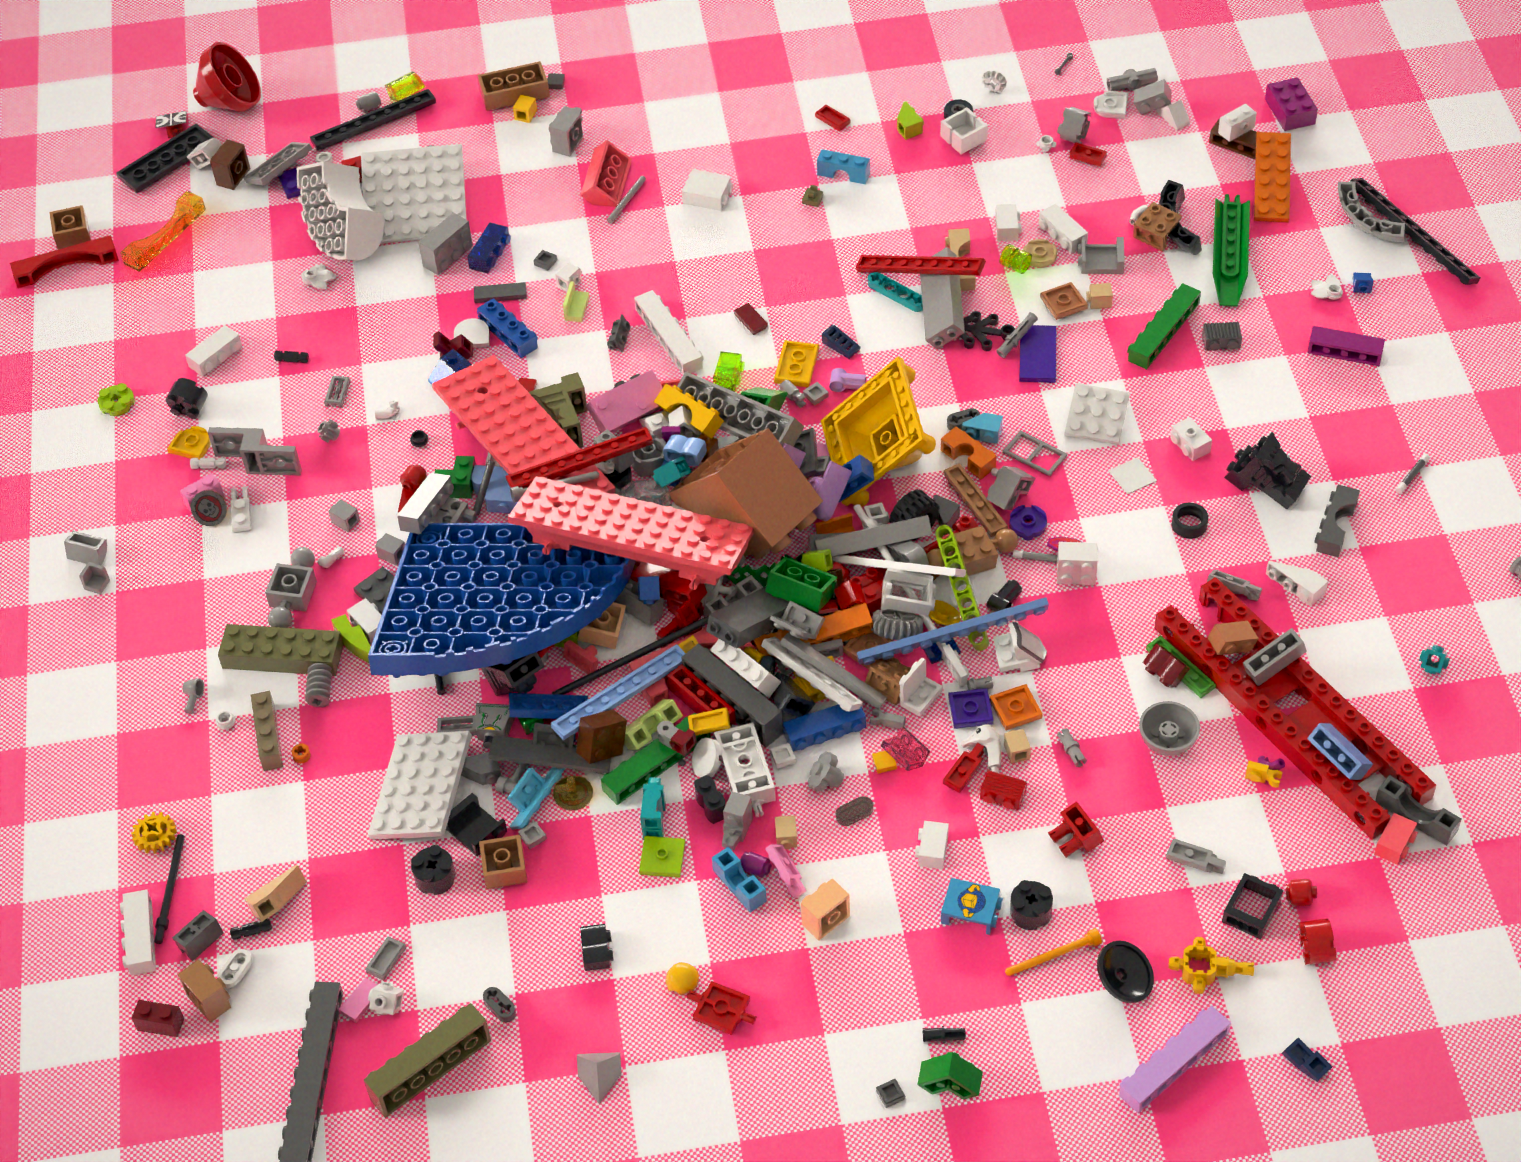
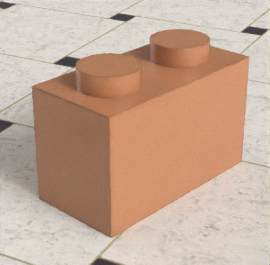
M1248 621L1215 624L1207 637L1218 655L1251 652L1259 639Z

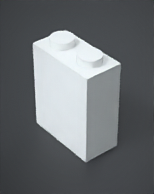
M692 169L682 189V203L721 211L728 202L729 193L731 194L733 191L731 176Z

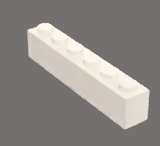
M653 290L634 297L635 310L682 375L686 371L694 373L703 369L702 361L704 357L702 352L696 349L692 339L689 340L685 329H681L677 318L671 315L668 306H664L661 297L656 295Z

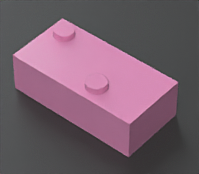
M650 370L591 399L586 407L601 433L606 429L614 433L638 421L640 418L662 409L654 400L663 387L654 371Z

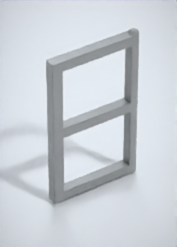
M1021 430L1002 450V453L1048 476H1051L1067 457V453ZM1021 436L1038 444V447L1027 459L1009 451ZM1043 447L1061 456L1049 471L1031 462Z

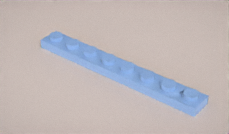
M677 644L551 722V728L562 740L567 739L579 731L581 717L616 708L682 664L681 657L686 653Z

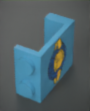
M951 878L941 910V924L949 925L951 917L986 925V934L990 935L992 927L996 928L998 915H996V911L1001 910L1003 898L1000 897V889Z

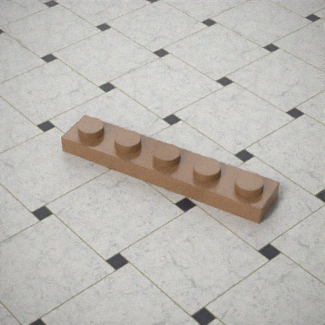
M960 463L943 470L945 478L991 538L999 530L1008 528V525Z

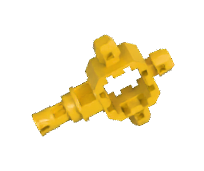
M1195 937L1193 945H1189L1184 949L1183 958L1170 957L1168 962L1169 969L1175 971L1182 970V979L1187 984H1192L1195 994H1203L1205 986L1212 984L1216 976L1225 978L1234 976V974L1254 976V962H1235V959H1229L1227 956L1217 957V952L1212 947L1206 946V941L1203 937ZM1191 958L1201 961L1202 958H1205L1206 962H1209L1210 970H1207V973H1204L1203 970L1193 972V969H1189V961H1191Z

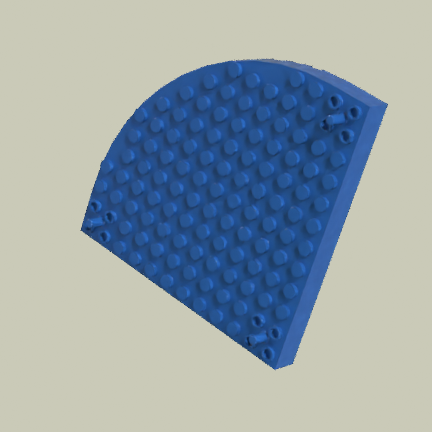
M429 523L421 534L409 533L368 654L371 675H393L394 678L406 675L426 676L429 674L446 676L453 672L484 668L500 663L510 664L512 660L545 649L564 640L596 618L601 617L602 613L612 605L625 588L631 577L636 560L573 545L569 551L552 549L550 554L547 555V553L544 554L542 552L545 546L534 543L532 534L525 527L511 523Z

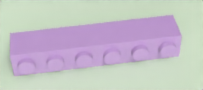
M1212 1005L1206 1011L1204 1009L1197 1014L1196 1020L1191 1024L1189 1022L1185 1024L1180 1034L1169 1038L1165 1047L1161 1050L1157 1049L1146 1064L1141 1063L1131 1077L1127 1076L1121 1081L1119 1097L1138 1114L1229 1034L1231 1022Z

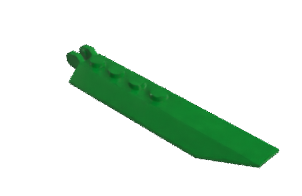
M1225 194L1223 203L1215 198L1212 274L1219 306L1238 307L1248 277L1250 200L1241 204L1240 195H1236L1234 202H1229V194Z

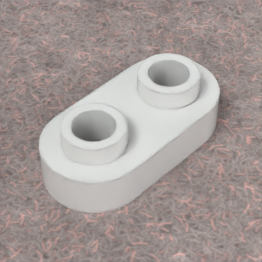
M245 949L234 951L220 969L218 977L225 983L226 988H233L238 985L251 967L252 957L250 953Z

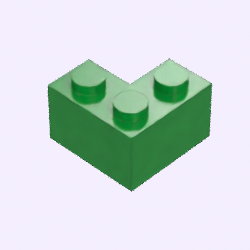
M456 456L453 470L435 469L434 473L451 476L454 489L453 493L449 496L450 498L472 499V473L474 465H476L474 456Z
M948 1052L947 1054L921 1061L917 1085L932 1095L949 1090L965 1100L979 1096L983 1071L975 1067L973 1063L961 1058L959 1054Z

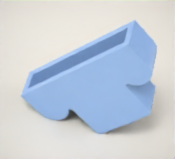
M474 465L472 473V485L476 495H478L486 466ZM494 466L485 494L488 512L511 513L518 503H514L511 498L510 487L506 480L508 473L502 467Z

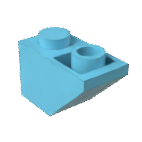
M983 413L963 422L962 431H965L974 440L998 444L1003 428V416Z

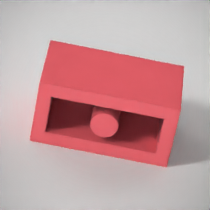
M1393 813L1377 842L1374 855L1398 865L1401 858H1406L1410 849L1408 847L1409 843L1413 844L1418 835V832L1415 831L1417 823Z

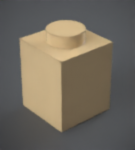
M1111 283L1090 284L1089 291H1086V302H1090V309L1112 308L1113 293Z
M1024 729L1011 730L1008 733H1004L1003 745L1010 763L1030 760L1031 747Z
M795 815L775 817L776 843L783 845L785 849L796 848L797 831Z

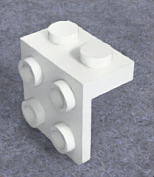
M921 658L918 662H915L907 675H903L900 679V706L921 717L943 691L942 685L926 677V659Z

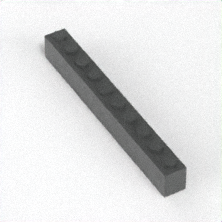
M315 981L314 988L310 990L309 1002L311 1003L310 1008H307L305 1013L307 1024L306 1028L303 1027L301 1037L303 1044L298 1049L299 1064L294 1069L295 1085L291 1086L290 1099L292 1100L291 1105L287 1106L286 1119L288 1120L287 1125L282 1129V1139L284 1141L283 1146H280L278 1150L279 1162H312L340 1015L338 1009L341 1007L343 990L340 982Z

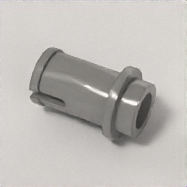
M991 676L978 679L972 677L970 680H967L968 690L992 689L994 686L993 682H987L993 679Z

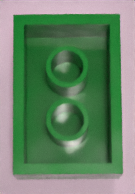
M784 557L769 572L765 592L789 602L793 601L810 611L819 612L833 597L837 576Z

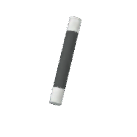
M1427 453L1422 455L1395 489L1398 494L1403 493L1430 459Z

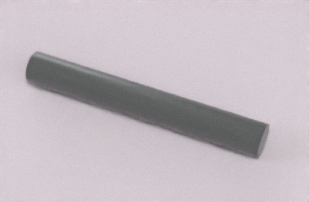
M488 460L473 511H476V515L480 514L494 469V461Z

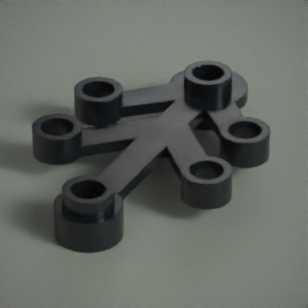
M974 311L971 315L963 318L964 331L971 332L981 343V348L984 351L992 349V341L983 334L1001 336L1005 340L1007 335H1011L1015 330L1014 326L1009 324L1002 326L1001 329L985 327L998 324L999 317L997 314H990L987 318L981 320V313ZM966 332L960 335V338L964 341L965 348L971 349L974 347L975 340L973 337H969Z

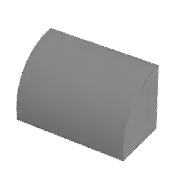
M73 530L64 540L67 559L85 564L88 562L98 565L103 564L107 553V539Z

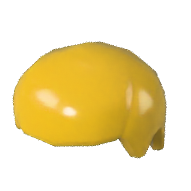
M678 962L668 970L665 979L666 986L669 991H675L679 995L689 993V990L693 991L697 987L699 973L691 964Z

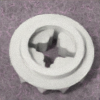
M988 70L981 77V83L990 92H1002L1007 86L1005 76L996 70Z

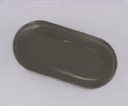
M861 796L838 807L835 813L837 823L842 826H850L870 816L874 810L873 801L869 797Z

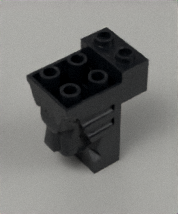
M1271 432L1267 437L1263 435L1257 445L1254 444L1251 447L1248 444L1243 450L1240 448L1234 456L1235 462L1231 461L1227 466L1226 470L1228 472L1224 478L1241 491L1251 483L1285 509H1288L1296 502L1310 480L1311 475L1304 469H1301L1302 466L1292 461L1282 448L1280 449V443L1276 439L1275 434Z
M535 652L512 660L510 664L500 663L481 669L495 695L500 696L511 692L528 693L534 689V684L537 682L534 674L545 666L538 653Z

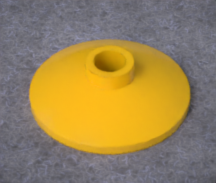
M935 600L934 610H930L928 615L937 624L947 626L959 623L961 620L959 611L949 603L941 600Z

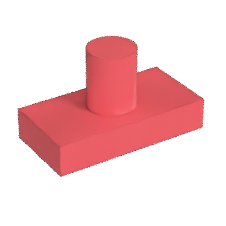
M571 640L565 642L563 658L586 674L597 670L598 659L594 656L598 654L595 646L590 645L583 649Z

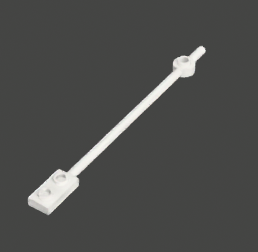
M860 504L853 507L862 522L863 529L878 526L876 520L867 517ZM885 545L877 547L885 560L894 561ZM902 587L909 599L918 600L911 588ZM919 615L923 619V623L928 631L936 629L929 616L925 618V615ZM936 642L942 652L943 661L959 687L967 685L969 671L965 665L961 664L957 651L953 650L950 644L946 645V643Z

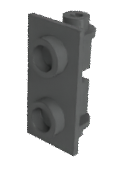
M621 314L620 320L617 319L613 322L612 335L609 336L607 342L610 350L619 348L623 352L631 326L623 314Z

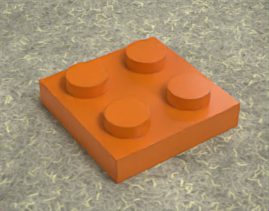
M1027 684L990 696V702L1006 731L1042 719L1043 713Z

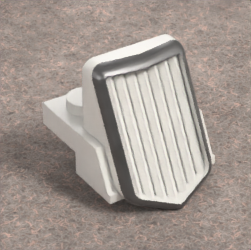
M1017 622L1009 623L1010 633L993 637L1000 672L1020 668L1021 672L1040 668V663L1045 661L1047 650L1040 638Z

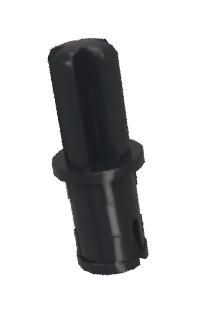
M944 1026L942 1028H922L923 1042L942 1041L945 1043L948 1040L966 1039L965 1028H944Z

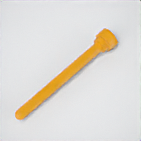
M1096 928L1087 931L1083 938L1008 967L1005 973L1007 976H1012L1086 945L1089 947L1102 944L1101 935Z

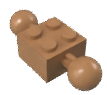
M983 526L954 534L968 576L996 568L999 554L996 549L1009 553L1015 550L1018 545L1017 534L1008 528L999 530L994 539L989 538ZM932 549L927 553L930 566L945 567L940 549ZM950 551L947 556L954 555L955 551Z

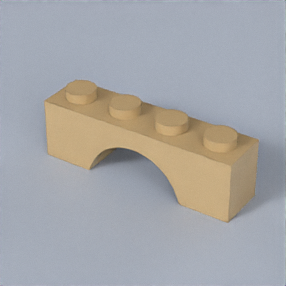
M969 228L949 229L948 237H945V247H948L958 257H963L970 253L971 240ZM959 275L961 291L975 290L976 276Z

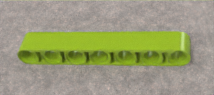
M941 525L937 528L935 535L945 567L966 570L956 536L949 526ZM950 534L948 538L942 539L943 535ZM950 551H955L954 555L947 556ZM967 570L964 577L949 576L962 620L965 621L981 616ZM961 585H966L964 590H958ZM972 602L970 607L964 608L965 603ZM974 631L968 635V639L975 650L984 651L989 646V638L986 631ZM983 637L981 642L975 643L976 638Z

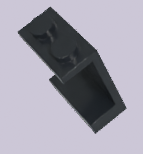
M471 793L451 810L446 830L478 857L481 854L479 841L502 838L507 832V827L503 818L497 821L480 807L478 797Z

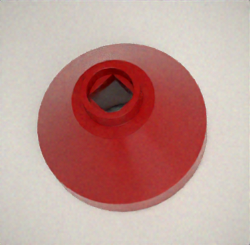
M215 42L201 53L196 87L193 89L194 98L201 106L244 112L259 102L261 87L257 75L250 63L238 50L229 44Z

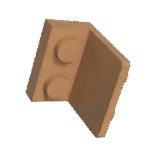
M1152 202L1134 223L1133 238L1163 252L1167 246V235L1182 219V216Z
M896 658L882 660L870 666L865 683L886 696L887 701L897 705L900 703V679L903 675H907L910 672L911 667L901 664Z

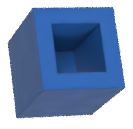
M659 576L637 577L638 601H643V604H655V600H660Z

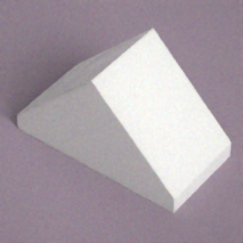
M1182 100L1171 102L1170 105L1156 109V112L1176 130L1190 124Z

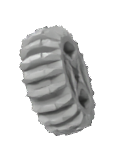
M886 609L875 611L873 617H871L873 621V628L871 630L880 637L900 640L923 632V619L914 613Z

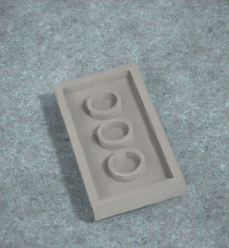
M291 142L243 178L248 184L266 186L271 183L274 177L282 175L286 168L294 166L297 160L306 157L308 152L312 150L310 143Z

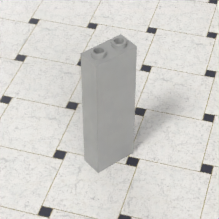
M948 247L932 255V257H958ZM920 274L925 340L935 349H938L965 333L960 276Z

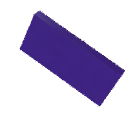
M1032 325L1020 339L1019 382L1056 383V326Z

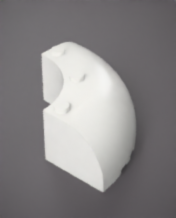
M323 161L297 167V188L300 189L301 197L298 200L303 207L301 215L303 222L307 223V232L311 240L317 243L316 247L321 252H325L329 257L346 261L368 258L377 250L381 243L385 224L384 213L374 212L366 204L360 189L359 167Z

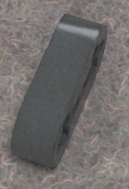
M970 408L952 413L947 417V428L952 430L958 427L962 430L963 422L980 415V412L977 409Z
M489 987L483 992L485 1006L501 1022L507 1023L514 1020L516 1017L515 1005L500 989ZM489 996H496L498 1002L496 1003L493 999L489 1000ZM501 1007H503L507 1011L510 1010V1013H503Z

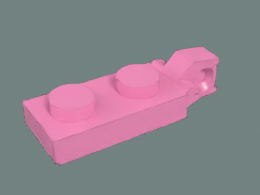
M770 844L765 848L769 860L776 866L780 878L788 886V892L793 898H799L807 891L800 880L802 876L783 845Z

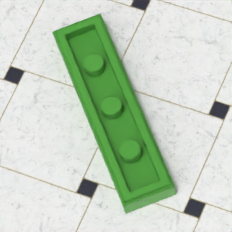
M1161 635L1146 645L1148 652L1152 650L1156 643L1162 645L1186 664L1190 670L1181 681L1200 698H1203L1215 689L1216 684Z

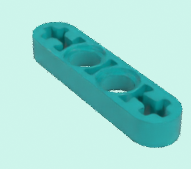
M873 272L868 275V286L871 289L914 312L923 311L922 295L881 273ZM891 286L894 289L886 290L885 288ZM901 294H907L908 296L905 297V298H902V297H900L899 295H901Z

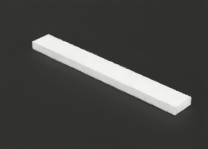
M843 555L832 557V562L957 577H964L966 575L965 569Z

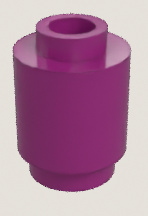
M744 852L740 859L741 866L745 872L760 878L770 873L772 864H770L769 858L754 852Z

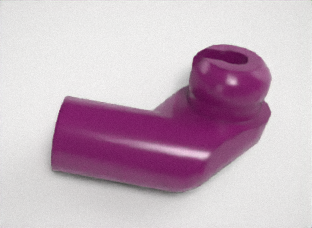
M1260 756L1257 763L1269 765L1268 769L1280 770L1285 767V761L1281 758L1272 763L1269 762L1268 757Z

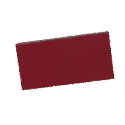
M749 303L734 310V315L753 335L768 328V323Z

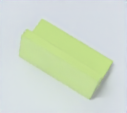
M570 281L563 303L565 321L582 322L590 296L589 292L575 291V284Z

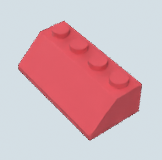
M604 141L594 149L581 196L592 205L617 207L620 203L632 159L610 141Z

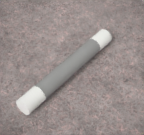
M1013 551V558L1057 563L1058 555Z

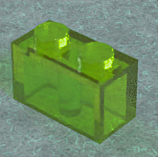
M721 351L714 372L713 383L735 392L737 385L741 383L740 374L745 369L742 354Z

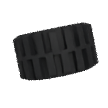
M916 489L904 495L892 509L889 522L894 523L928 515L932 528L938 519L940 506L924 491Z

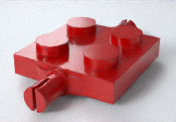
M711 981L707 990L702 994L691 990L687 994V999L698 1003L693 1014V1020L732 1035L742 1020L752 1025L756 1021L757 1016L746 1013L750 996Z

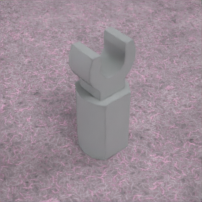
M785 380L779 385L780 391H786L788 393L787 398L794 401L799 408L806 405L803 401L806 398L805 395L789 380Z
M876 708L872 710V715L878 717H870V724H883V726L904 729L905 716L888 712L883 713L880 709Z

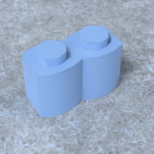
M671 435L663 449L666 461L670 462L684 456L688 466H699L707 452L704 440L700 438H687L683 435Z

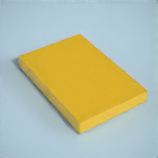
M784 340L774 376V383L781 384L783 381L789 380L794 386L808 388L813 376L819 344Z

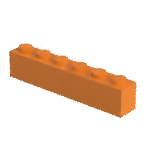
M866 603L856 604L851 608L837 610L833 614L822 616L825 620L816 639L808 638V640L800 638V640L804 643L809 642L810 645H815L837 639H842V642L872 633L873 621ZM779 629L777 632L764 634L754 639L757 651L765 656H772L761 646L763 640L776 637L781 641L789 631Z

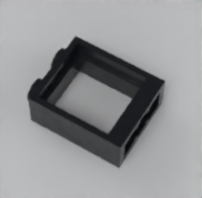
M1244 873L1223 912L1222 923L1261 940L1282 900L1284 890L1274 884L1264 882L1254 875ZM1244 888L1272 900L1262 920L1234 908Z

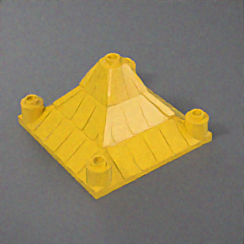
M899 356L820 420L832 462L843 466L858 455H862L871 461L873 465L874 481L842 500V504L846 506L850 503L853 505L860 504L861 507L865 506L869 501V493L866 489L889 470L901 468L918 461L923 453L930 454L936 447L935 438L923 432L912 390L910 389V384L915 380L916 372L913 368L906 365L904 359Z

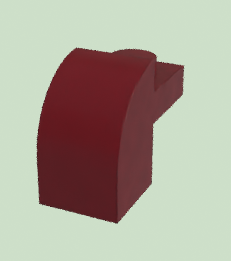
M440 331L433 334V347L436 351L440 352L441 361L449 364L462 363L473 357V343L462 334L452 340L448 339Z

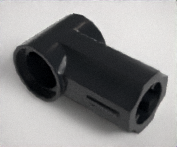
M1008 580L998 593L994 592L991 594L986 607L994 612L1010 608L1014 600L1022 592L1019 582Z

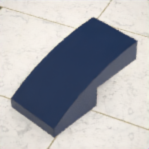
M1299 1037L1281 1053L1295 1067L1316 1082L1333 1067L1318 1051L1313 1053Z

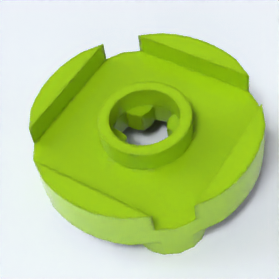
M120 383L101 389L97 401L102 413L105 414L106 412L110 416H120L130 410L129 407L132 404L134 405L135 398L132 390L126 384Z

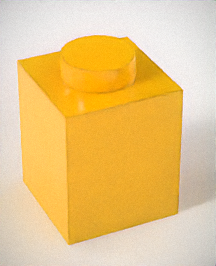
M520 95L513 106L514 119L530 123L537 112L536 98Z

